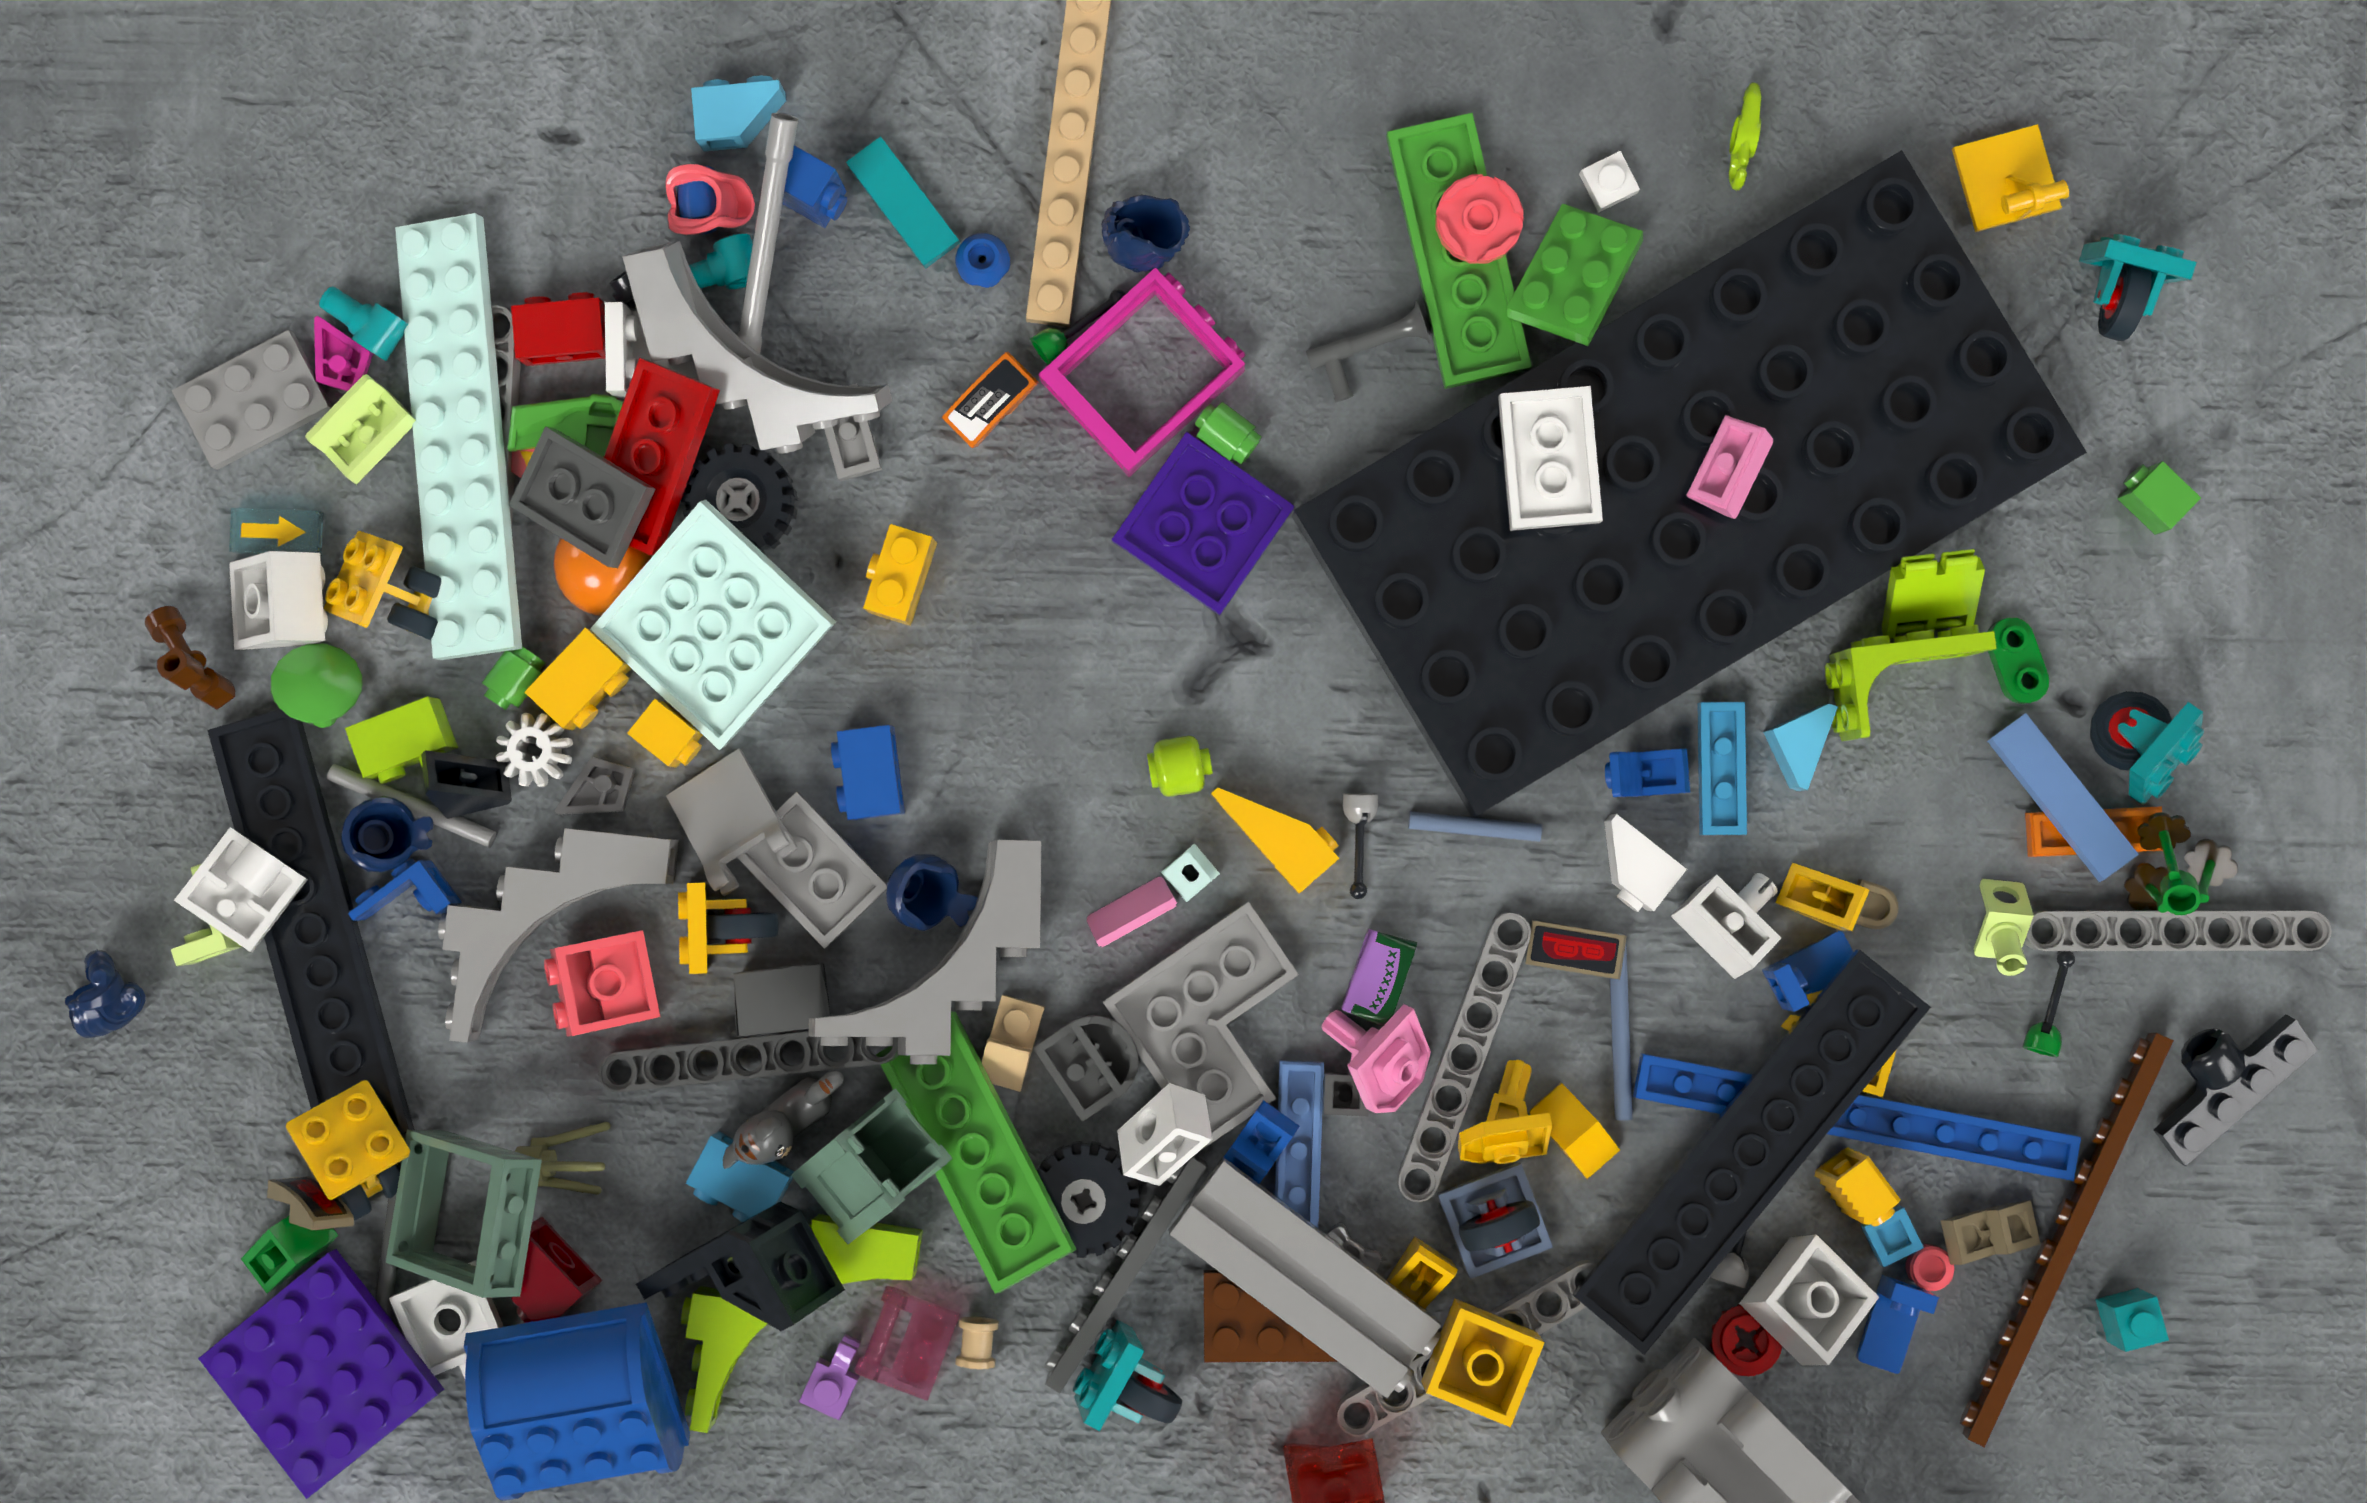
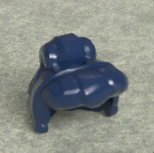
M99 949L89 952L84 960L86 964V977L91 983L78 988L72 995L65 998L72 1026L84 1038L104 1036L126 1026L142 1010L146 1001L143 989L137 983H124L119 971L115 969L112 957L106 951Z

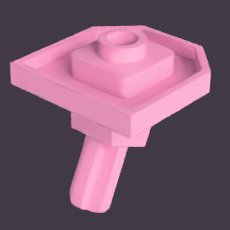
M1403 1004L1380 1030L1371 1027L1368 1031H1365L1339 1010L1331 1012L1324 1020L1322 1030L1352 1053L1351 1061L1347 1066L1365 1108L1374 1113L1396 1112L1423 1082L1431 1054L1415 1010Z

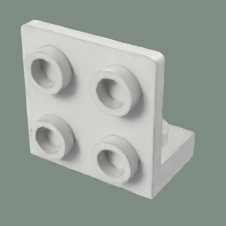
M605 302L606 391L612 396L617 397L618 400H624L638 359L643 358L651 361L638 311H631L623 302ZM668 359L653 361L699 381L694 360L679 365H669Z

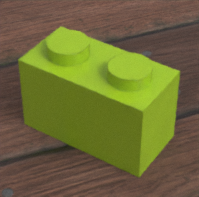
M429 696L345 728L362 777L370 779L379 778L381 784L406 776L405 768L418 763L422 767L421 754L425 750L447 753L458 748L441 700Z

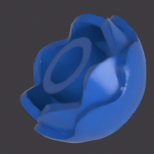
M977 233L967 237L957 249L955 264L960 277L967 284L989 288L997 285L1001 278L1009 271L1010 256L1006 245L998 237L988 233ZM985 256L987 258L986 262L980 263L978 261L979 257Z

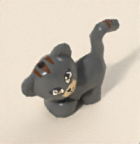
M831 1070L820 1079L806 1077L769 1106L762 1109L759 1114L751 1116L738 1128L733 1143L726 1147L723 1156L724 1169L730 1168L738 1161L749 1165H764L786 1157L792 1148L794 1138L829 1113L832 1102L831 1094L842 1085L843 1075L839 1071Z

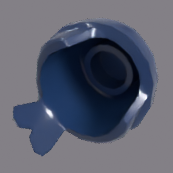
M381 796L363 801L350 811L343 823L341 843L344 852L357 866L368 872L389 871L406 862L413 852L419 849L427 850L432 846V840L426 834L433 829V819L430 816H423L416 820L412 811L403 802L395 798Z
M916 854L905 859L893 870L887 882L886 898L889 910L899 923L921 931L933 928L947 916H950L959 927L966 925L969 920L967 911L975 908L978 898L973 895L958 893L959 879L957 871L952 865L935 855Z

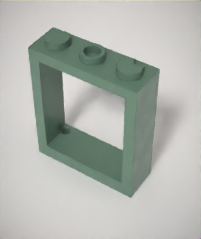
M407 1129L405 1142L410 1149V1156L402 1160L385 1263L481 1298L520 1296L542 1160L445 1130ZM449 1152L492 1165L476 1266L433 1251Z

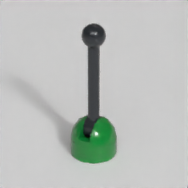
M1119 289L1114 290L1110 294L1109 300L1063 332L1056 328H1047L1031 337L1030 340L1033 347L1046 365H1049L1068 348L1067 339L1106 313L1126 295L1125 292Z
M2061 951L2057 955L2059 969L2044 1022L2036 1023L2028 1029L2022 1046L2026 1050L2050 1057L2059 1056L2062 1035L2059 1029L2053 1025L2068 968L2075 963V956L2070 951Z

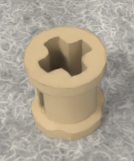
M962 1317L959 1319V1327L963 1329L961 1355L956 1356L955 1364L957 1366L969 1369H989L995 1367L996 1359L991 1357L993 1331L998 1330L999 1321L985 1317Z

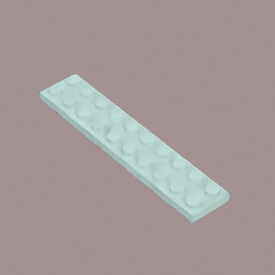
M476 213L395 227L403 320L408 323L404 334L411 415L416 420L412 426L425 571L439 576L442 580L439 594L436 598H432L429 607V616L436 618L438 621L431 639L433 659L446 660L522 649L484 218Z

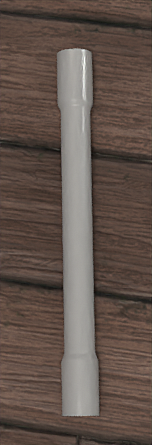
M772 113L765 150V171L740 328L737 333L741 341L759 354L762 346L761 332L788 166L793 156L798 125L797 117L785 113Z

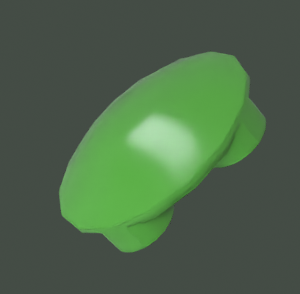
M307 644L291 650L278 661L271 675V694L277 706L289 717L305 723H313L320 728L333 725L337 718L342 717L356 704L363 686L362 674L356 661L343 649L328 644Z

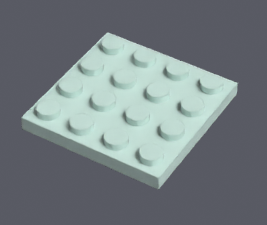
M705 499L696 505L590 630L716 748L721 750L832 628L836 621Z

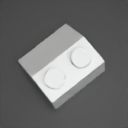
M269 551L229 563L234 650L303 646L325 641L328 617L323 609L322 589L325 584V571L321 566L320 553Z

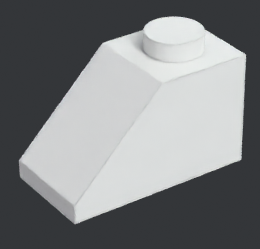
M1611 814L1604 823L1612 884L1621 890L1617 897L1636 912H1639L1642 907L1647 911H1655L1687 869L1618 814Z

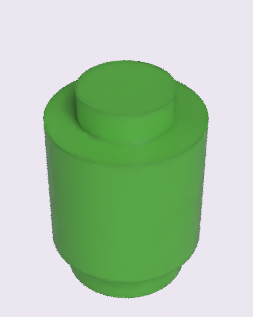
M1221 402L1217 407L1209 404L1195 422V425L1200 428L1196 436L1198 439L1230 462L1234 459L1240 465L1247 460L1262 439V436L1254 431L1255 425L1224 402Z
M523 646L522 649L504 651L482 681V684L488 687L484 696L507 710L510 704L519 708L528 696L524 692L542 674L540 670L546 662Z

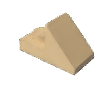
M1002 995L982 1059V1064L992 1084L1021 1092L1045 1006Z

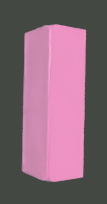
M1725 415L1687 493V497L1727 517L1736 519L1773 444L1772 436L1763 427Z
M1157 877L1090 914L1087 917V923L1098 946L1104 947L1176 907L1177 901L1164 878Z

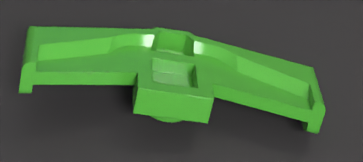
M592 393L589 397L512 406L507 450L514 452L534 449L546 426L559 430L604 457L623 401L618 400L615 396Z

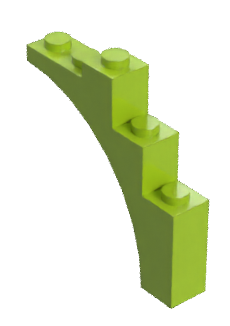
M818 1214L812 1220V1225H809L842 1284L871 1279L912 1280L917 1273L922 1229L876 1223L851 1243L847 1244L837 1232L839 1227L829 1215ZM700 1286L692 1293V1298H685L681 1314V1324L687 1325L685 1338L703 1341V1345L697 1344L694 1350L692 1371L698 1372L696 1389L690 1388L688 1392L685 1416H691L689 1430L707 1433L716 1422L723 1390L738 1358L755 1335L767 1323L722 1299L716 1288Z

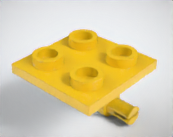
M2038 124L1952 148L1975 232L2060 210L2062 208L2060 199L2069 197V188L2066 181H2054Z

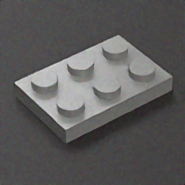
M290 330L265 341L172 390L211 468L216 470L326 414L332 408L321 384L316 382L315 372L296 335Z
M796 792L776 813L793 837L798 849L782 858L779 851L776 853L772 851L765 838L737 858L825 949L887 890V883L801 793Z

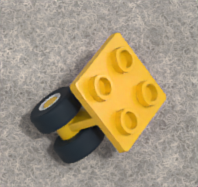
M358 531L355 538L349 541L344 550V563L337 578L327 588L324 610L367 628L384 592L409 603L408 606L400 603L393 604L387 617L388 623L431 641L438 621L436 618L429 616V607L432 598H436L439 594L442 580L435 574L412 566L406 574L403 585L413 590V594L388 584L403 547L392 541Z
M367 1080L361 1081L286 1123V1130L329 1200H333L339 1196L354 1216V1221L371 1212L372 1207L368 1199L369 1197L382 1191L388 1199L397 1193L401 1170L397 1163L410 1156V1149Z

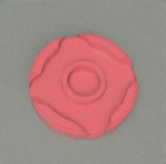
M1471 174L1456 180L1443 193L1436 210L1435 229L1441 244L1455 258L1470 264H1487L1502 258L1515 246L1523 228V207L1517 193L1505 181L1496 177L1483 176V174Z

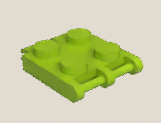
M1975 550L1943 552L1940 562L1933 560L1935 558L1934 554L1902 557L1901 563L1897 567H1891L1882 620V635H1889V639H1893L1895 634L1935 631V629L1974 625L1985 572L1980 557H1977V555L1973 556ZM1960 616L1959 618L1937 620L1938 618ZM1921 621V622H1916V623H1908V624H1899V625H1897V623Z

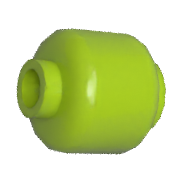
M1188 735L1159 740L1154 744L1153 753H1147L1152 788L1159 787L1160 792L1166 797L1199 792L1205 785L1204 775L1213 774L1209 748L1200 749L1197 739L1193 736Z

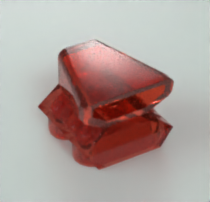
M1373 1438L1334 1446L1299 1443L1283 1445L1293 1503H1385Z

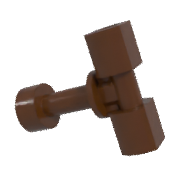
M163 606L155 609L146 617L145 626L152 639L158 643H166L170 650L157 660V669L163 678L183 690L190 688L191 693L196 698L216 710L235 697V688L232 682L209 667L204 669L207 662L205 655L201 651H191L182 635L186 630V622L176 607Z

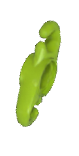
M1755 82L1750 83L1745 90L1741 114L1737 115L1730 138L1729 182L1731 188L1736 191L1740 190L1746 181L1749 159L1753 158L1760 136L1762 96L1760 86Z

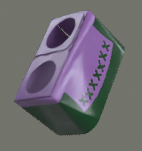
M1368 929L1341 1009L1383 1027L1394 1015L1417 947V942Z

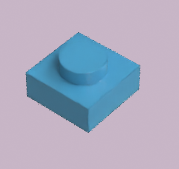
M1900 1205L1893 1208L1895 1213L1891 1218L1878 1226L1873 1227L1871 1224H1860L1879 1265L1882 1267H1886L1924 1248L1905 1208Z

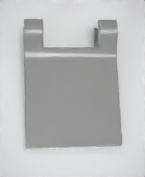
M739 748L666 795L704 867L710 886L714 891L720 890L723 896L739 887L737 880L726 864L765 838L774 853L779 851L782 858L798 849L793 837L778 817L743 751Z

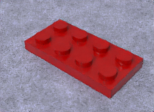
M643 358L638 359L604 458L656 489L629 544L630 547L653 556L667 540L720 390Z

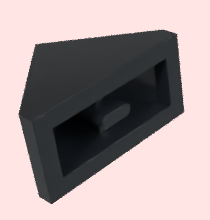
M427 750L421 754L425 794L447 819L508 805L512 801L509 777L504 775L505 768L508 766L507 762Z

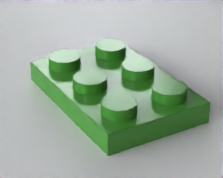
M1562 203L1506 308L1507 317L1589 346L1643 242V231Z

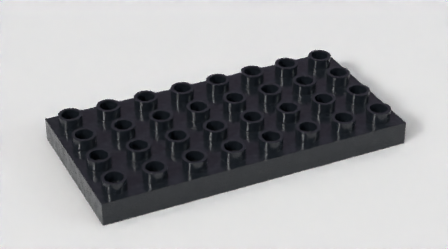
M1901 150L1595 332L1589 346L1580 343L1573 344L1294 510L1292 518L1471 817H1474L1891 570V567H1896L1901 563L1902 557L1918 554L2087 452L1904 152ZM1591 386L1603 521L1595 524L1510 531L1498 396L1502 393ZM1725 415L1763 427L1773 438V444L1736 519L1727 517L1687 497V493Z

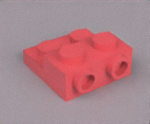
M643 930L550 949L551 958L544 960V969L549 986L557 984L560 1002L553 1003V1015L557 1029L565 1028L567 1037L660 1017Z

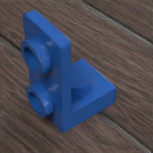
M410 859L392 871L391 875L394 879L380 889L378 885L373 886L355 899L358 906L351 910L348 915L353 921L366 920L412 885H415L417 888L413 891L414 896L422 907L429 912L433 910L436 914L447 913L448 905H460L462 901L431 860L415 862L414 859Z
M1835 931L1762 969V972L1781 1008L1795 1012L1810 1004L1807 994L1823 990L1854 952L1842 931Z
M1882 1274L1876 1292L1879 1299L1870 1310L1856 1358L1862 1363L1898 1374L1901 1371L1920 1310L1934 1314L1939 1297L1926 1289Z

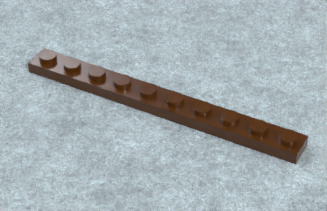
M2148 1033L2146 1039L2139 1037L2134 1044L2128 1059L2134 1065L2127 1080L2121 1077L2112 1091L2110 1101L2115 1103V1106L2108 1120L2102 1117L2093 1132L2091 1141L2096 1143L2090 1159L2083 1158L2075 1171L2073 1182L2078 1184L2071 1200L2064 1198L2057 1209L2054 1222L2059 1224L2055 1235L2052 1240L2046 1238L2041 1244L2035 1258V1262L2040 1264V1267L2033 1281L2028 1278L2025 1280L2017 1296L2016 1303L2020 1304L2021 1308L2015 1320L2008 1319L1999 1334L1997 1343L2003 1345L1996 1361L1989 1359L1983 1368L1979 1378V1384L1984 1386L1977 1402L1970 1400L1963 1411L1960 1424L1965 1426L1962 1434L1968 1440L1984 1448L2174 1041L2161 1034Z

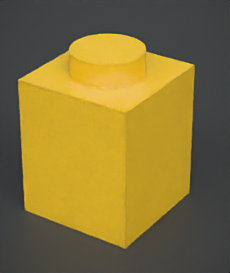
M654 699L627 732L629 736L669 767L677 768L680 763L686 766L702 747L698 741L703 735L683 716L664 701Z

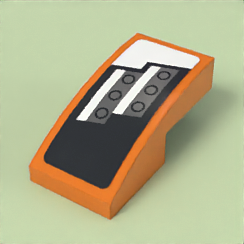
M1005 352L960 396L941 418L971 448L978 447L1006 415L1011 414L1039 382L1009 352Z

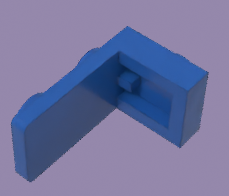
M1687 749L1610 752L1609 754L1610 762H1607L1605 765V780L1607 787L1612 789L1613 797L1690 793Z

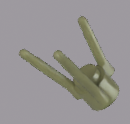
M603 1122L549 1137L532 1138L530 1146H518L515 1152L542 1160L538 1187H553L599 1195L602 1192V1188L599 1186L552 1176H555L556 1171H603L605 1169L604 1163L557 1161L555 1150H548V1147L607 1131L611 1128V1124Z

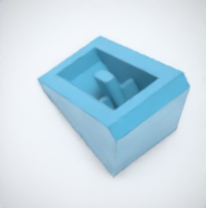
M1832 704L1818 706L1763 732L1790 789L1796 791L1808 790L1838 706Z

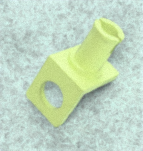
M1982 879L1979 887L1986 915L1974 946V953L1978 957L1996 958L1997 968L2003 975L2014 976L2020 974L2025 970V965H2027L2022 947L2034 917L2025 885L2020 882ZM1997 891L2007 892L2013 895L2018 902L2004 903L1998 900L1993 893Z

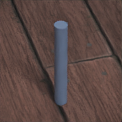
M1412 811L1409 813L1408 829L1538 842H1540L1542 835V824Z

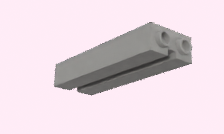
M1224 1157L1221 1158L1169 1228V1234L1386 1398L1390 1396L1393 1390L1399 1393L1405 1388L1414 1374V1370L1409 1367L1417 1354L1427 1356L1441 1337V1334L1437 1332L1441 1324L1434 1315Z

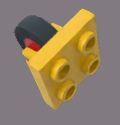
M705 882L687 883V892H678L679 919H688V936L679 937L680 964H689V974L707 973V954L748 953V944L752 943V938L778 936L779 924L777 913H751V908H747V899L706 900ZM706 909H724V914L706 915ZM725 939V944H707V940Z

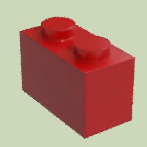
M588 292L572 293L568 295V300L551 302L549 297H529L524 299L523 305L511 306L515 358L525 366L606 359L605 303L599 297L595 298V294Z

